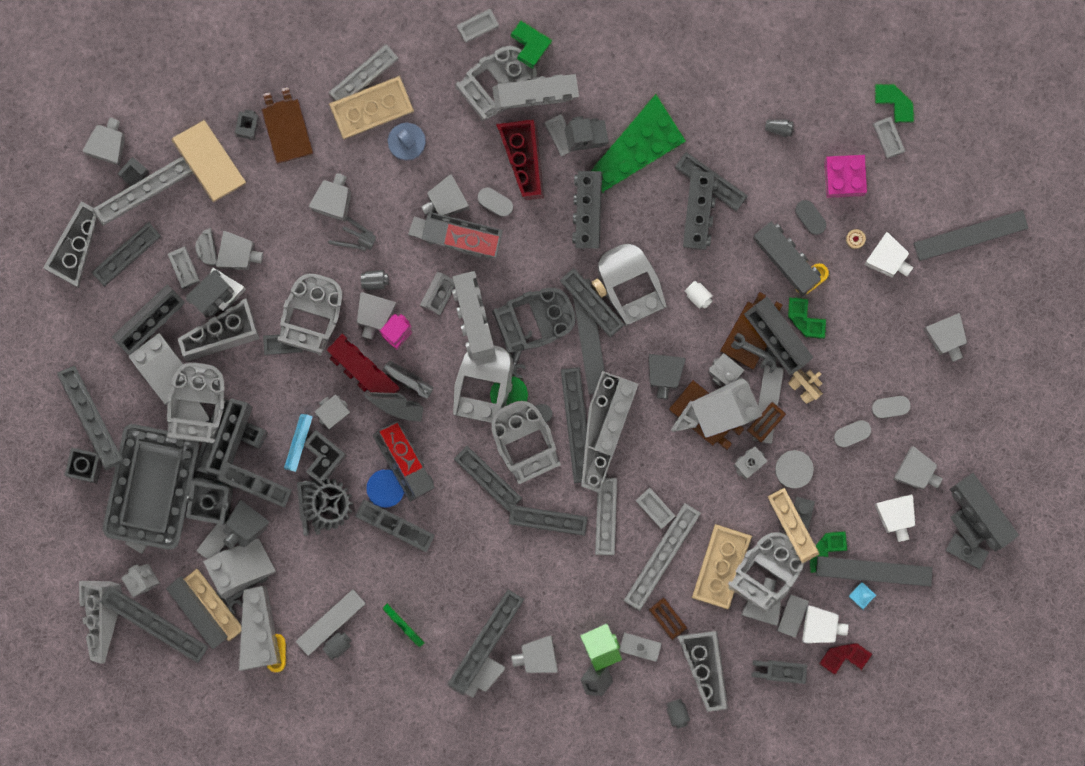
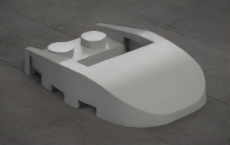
M506 46L494 51L488 57L484 56L466 73V77L460 83L459 81L456 83V90H459L479 115L481 121L507 109L495 110L494 101L477 82L475 77L486 69L489 70L497 82L509 80L511 83L521 78L534 80L537 77L535 66L532 69L517 60L519 53L522 51L521 49L514 46Z
M623 244L602 255L598 262L599 278L606 289V297L616 313H619L623 319L625 326L667 307L659 278L640 248L631 244ZM647 272L656 291L621 306L613 287Z
M305 274L299 277L283 306L284 310L280 322L281 331L277 339L278 342L321 356L334 333L339 318L342 302V290L339 284L331 278L318 274ZM298 309L330 319L326 333L321 334L289 324L293 310Z
M494 345L495 354L473 359L472 353L468 354L466 352L454 386L453 415L492 423L496 412L506 406V401L513 385L511 381L514 372L513 358L506 349ZM464 377L500 383L497 403L461 397Z
M186 363L176 370L168 394L167 437L170 439L213 444L224 409V379L221 372L212 365ZM177 400L215 404L213 423L175 419Z
M517 401L496 412L492 419L491 429L497 450L517 479L518 484L561 465L557 458L556 446L551 430L539 410L533 404L526 401ZM540 429L548 449L513 464L505 445Z
M777 532L767 534L757 542V545L745 554L744 560L735 571L736 576L734 580L728 583L729 590L735 591L766 614L787 595L801 573L805 562H801L787 535ZM754 563H757L785 582V585L777 595L746 574Z

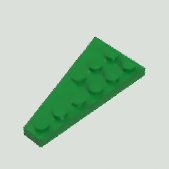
M657 94L653 96L591 170L602 172V193L686 142Z

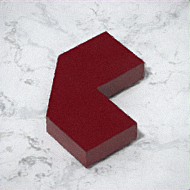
M857 643L832 647L825 653L819 665L834 675L845 660L862 670L872 656V653Z

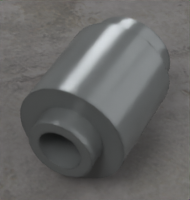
M384 270L366 271L361 274L362 289H386V285H389L388 273L385 274Z
M338 632L325 643L326 646L323 650L332 660L338 659L351 647L350 642L352 640L345 632L343 634Z
M681 699L667 703L668 708L666 710L672 727L676 726L679 729L687 726V721H690V717L685 703H682Z

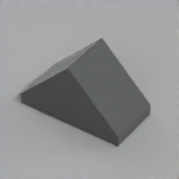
M247 422L241 441L260 449L268 432Z

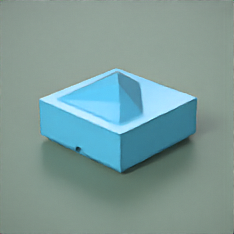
M863 582L849 595L861 609H864L876 596Z

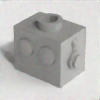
M723 353L720 358L712 362L713 364L709 367L708 373L714 377L712 381L721 387L740 379L744 369Z
M336 394L330 399L328 396L318 403L321 407L315 411V415L319 417V422L322 425H326L328 429H331L351 413L347 408L348 404L345 400H341L340 396Z
M756 447L748 449L745 453L746 455L739 457L733 465L736 468V473L739 476H743L745 480L767 462L764 453Z
M137 564L128 569L129 573L121 577L132 597L144 594L160 584L149 564L140 567Z

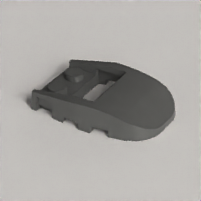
M544 288L540 291L523 293V295L508 301L504 306L498 309L495 308L492 311L508 353L535 349L549 344L568 334L575 324V313L568 296L557 288ZM527 303L531 307L542 336L541 339L526 343L513 308Z

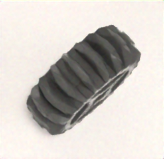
M326 478L324 482L321 480V484L316 481V483L310 484L311 488H306L305 492L308 495L302 496L306 502L302 503L301 506L306 507L303 514H309L306 520L310 521L313 519L312 526L318 524V529H323L324 527L326 530H331V527L337 529L338 525H344V520L349 519L347 513H352V509L348 508V506L353 505V502H349L348 498H351L352 495H346L348 488L342 489V482L336 484V479H331L330 481L329 478ZM322 489H329L333 491L335 494L329 496L327 493H324ZM315 498H316L317 501H318V505H317L316 508H315ZM331 500L327 505L328 507L324 508L327 504V501ZM338 501H339V504H340L339 509L337 508V502H338ZM326 512L328 515H331L333 519H325L321 517L319 514Z

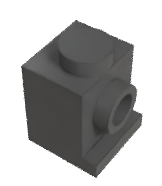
M251 110L239 111L235 129L236 137L250 140L256 139L259 116L256 115V112ZM247 122L252 123L250 128H245Z

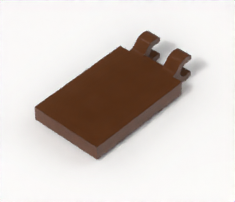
M289 87L281 89L284 100L275 103L270 92L263 94L267 108L261 110L277 164L314 154L299 100H292Z
M759 292L753 304L750 302L746 303L720 350L721 353L754 370L760 357L743 348L734 349L731 347L733 341L738 342L734 337L737 333H740L744 336L746 342L763 351L765 350L767 344L744 315L755 304L766 297L761 292ZM777 301L774 304L777 310L780 311L783 305Z
M693 380L669 408V411L679 418L690 400L693 402L709 394V392ZM699 423L696 428H691L710 445L714 446L717 442L725 450H728L732 445L729 440L724 438L726 434L732 430L740 436L744 431L742 426H738L705 437Z

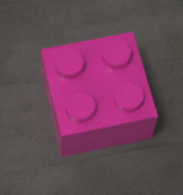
M865 155L828 156L825 158L826 198L866 195Z

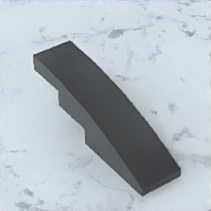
M226 461L217 478L222 482L284 508L292 491Z
M364 499L355 514V517L424 552H427L435 536Z

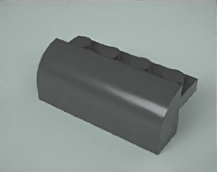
M230 398V401L224 399V409L213 444L202 443L196 461V472L210 475L217 479L225 461L233 464L253 408L247 402ZM213 412V415H212V418H211L210 423H213L214 412Z

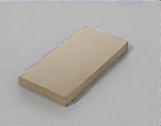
M400 76L329 104L343 140L414 112Z
M205 120L172 138V142L213 203L245 185V180Z
M715 524L692 598L729 610L735 591L729 590L728 583L734 580L736 576L735 571L745 558L752 536Z

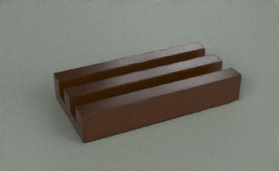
M773 402L761 413L762 416L757 418L746 430L760 443L786 415ZM773 407L775 409L774 412L766 419V421L758 428V430L754 432L752 429ZM777 413H780L781 415L778 417V419L763 434V436L760 437L758 434L765 428V426L772 420V418Z
M665 598L649 609L672 640L687 629ZM661 604H664L666 606V608L670 611V613L682 627L680 630L676 627V625L672 622V620L669 618L666 612L662 609V607L660 606ZM656 608L661 612V614L664 616V618L667 620V622L671 625V627L674 629L676 633H671V631L664 624V622L661 620L658 614L654 611Z

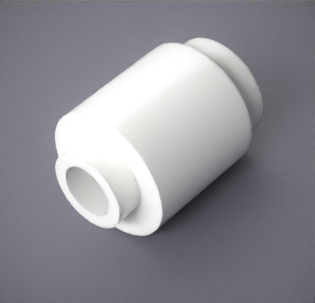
M694 281L685 290L688 294L687 297L699 309L701 307L706 309L713 302L711 300L713 295L701 283L698 284Z

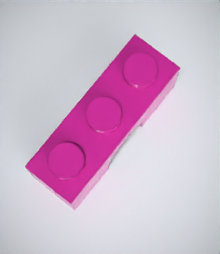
M394 314L381 328L380 333L389 344L398 350L412 334L411 324L403 315L398 317Z

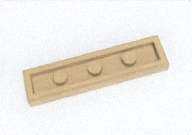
M783 488L768 496L801 562L804 563L819 555L786 489Z
M198 569L184 578L228 636V641H231L241 633L242 625L229 611V608Z

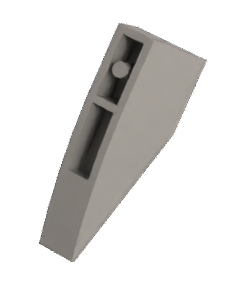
M604 371L601 372L589 406L581 482L582 487L600 493L638 384Z

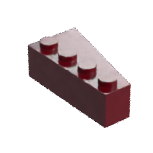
M533 119L496 124L522 197L525 200L544 198L537 123Z
M343 333L327 349V352L331 355L329 360L336 366L340 364L345 369L343 373L350 379L354 377L359 382L357 386L362 391L398 393L401 390L368 357H365L354 344H351Z

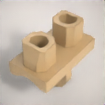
M799 369L793 374L794 376L788 383L794 390L801 385L805 387L806 391L800 397L806 404L814 399L817 400L823 394L817 388V386L819 387L823 384L818 379L821 375L820 372L815 375L809 370L805 374Z

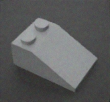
M158 333L130 354L129 358L163 403L167 405L173 376L176 370L184 364L163 336Z
M742 378L690 402L705 437L747 424L762 416L748 382Z
M259 538L253 540L246 547L239 545L203 561L219 594L224 599L276 572Z

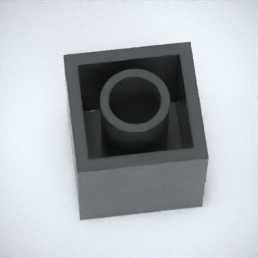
M71 448L64 476L97 484L102 467L97 453Z

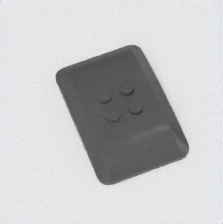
M136 424L127 425L123 430L119 447L123 463L115 466L103 523L104 534L112 539L163 549L176 548L179 544L188 505L186 498L190 493L191 480L194 476L199 442L170 439L167 437L168 431Z

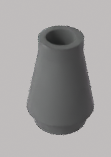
M767 119L765 131H770L785 138L787 136L792 137L794 122L790 121V119Z

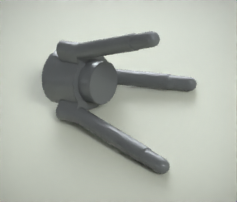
M347 216V221L363 232L360 234L345 226L342 229L359 237L357 243H360V245L328 241V244L366 251V249H372L377 236Z

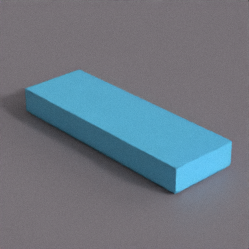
M307 414L300 415L284 469L296 472L313 416Z

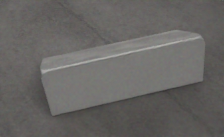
M437 272L420 306L441 315L452 290L455 288L453 279Z

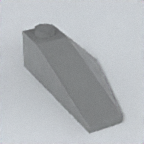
M79 581L80 607L85 606L87 616L82 618L83 624L87 625L90 632L86 636L90 660L103 664L107 657L118 613L99 601L109 585L122 592L121 584L110 581Z

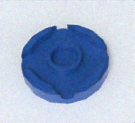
M391 470L375 472L367 483L369 499L381 508H390L399 503L403 498L404 491Z

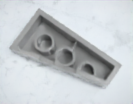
M560 74L549 78L540 76L535 77L534 80L521 78L511 83L509 80H502L492 87L495 110L564 103L579 97L576 74L564 76Z
M82 201L43 267L48 272L79 288L98 220L92 211L93 207Z
M475 271L452 276L455 289L452 290L454 301L458 300L460 307H456L459 319L463 318L464 324L461 325L463 336L468 337L469 341L465 343L467 353H472L473 359L495 354Z
M246 298L234 307L228 308L219 316L211 318L204 325L198 326L178 338L181 352L186 362L260 339L249 302Z
M261 586L244 590L239 671L279 664L281 659L275 636L276 632L268 589Z
M718 631L678 636L707 711L728 709Z

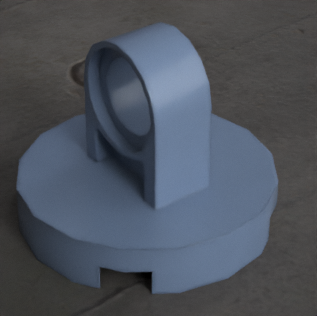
M401 123L395 126L388 137V147L392 155L405 161L414 160L419 157L424 151L426 144L424 133L417 125L412 123Z

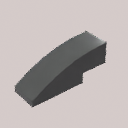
M364 392V396L384 412L397 418L421 422L424 407L417 401H407L400 393Z

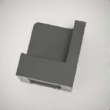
M132 157L118 172V175L132 186L144 179L149 171Z
M593 665L588 668L581 678L586 695L603 696L613 682L608 667L595 671Z

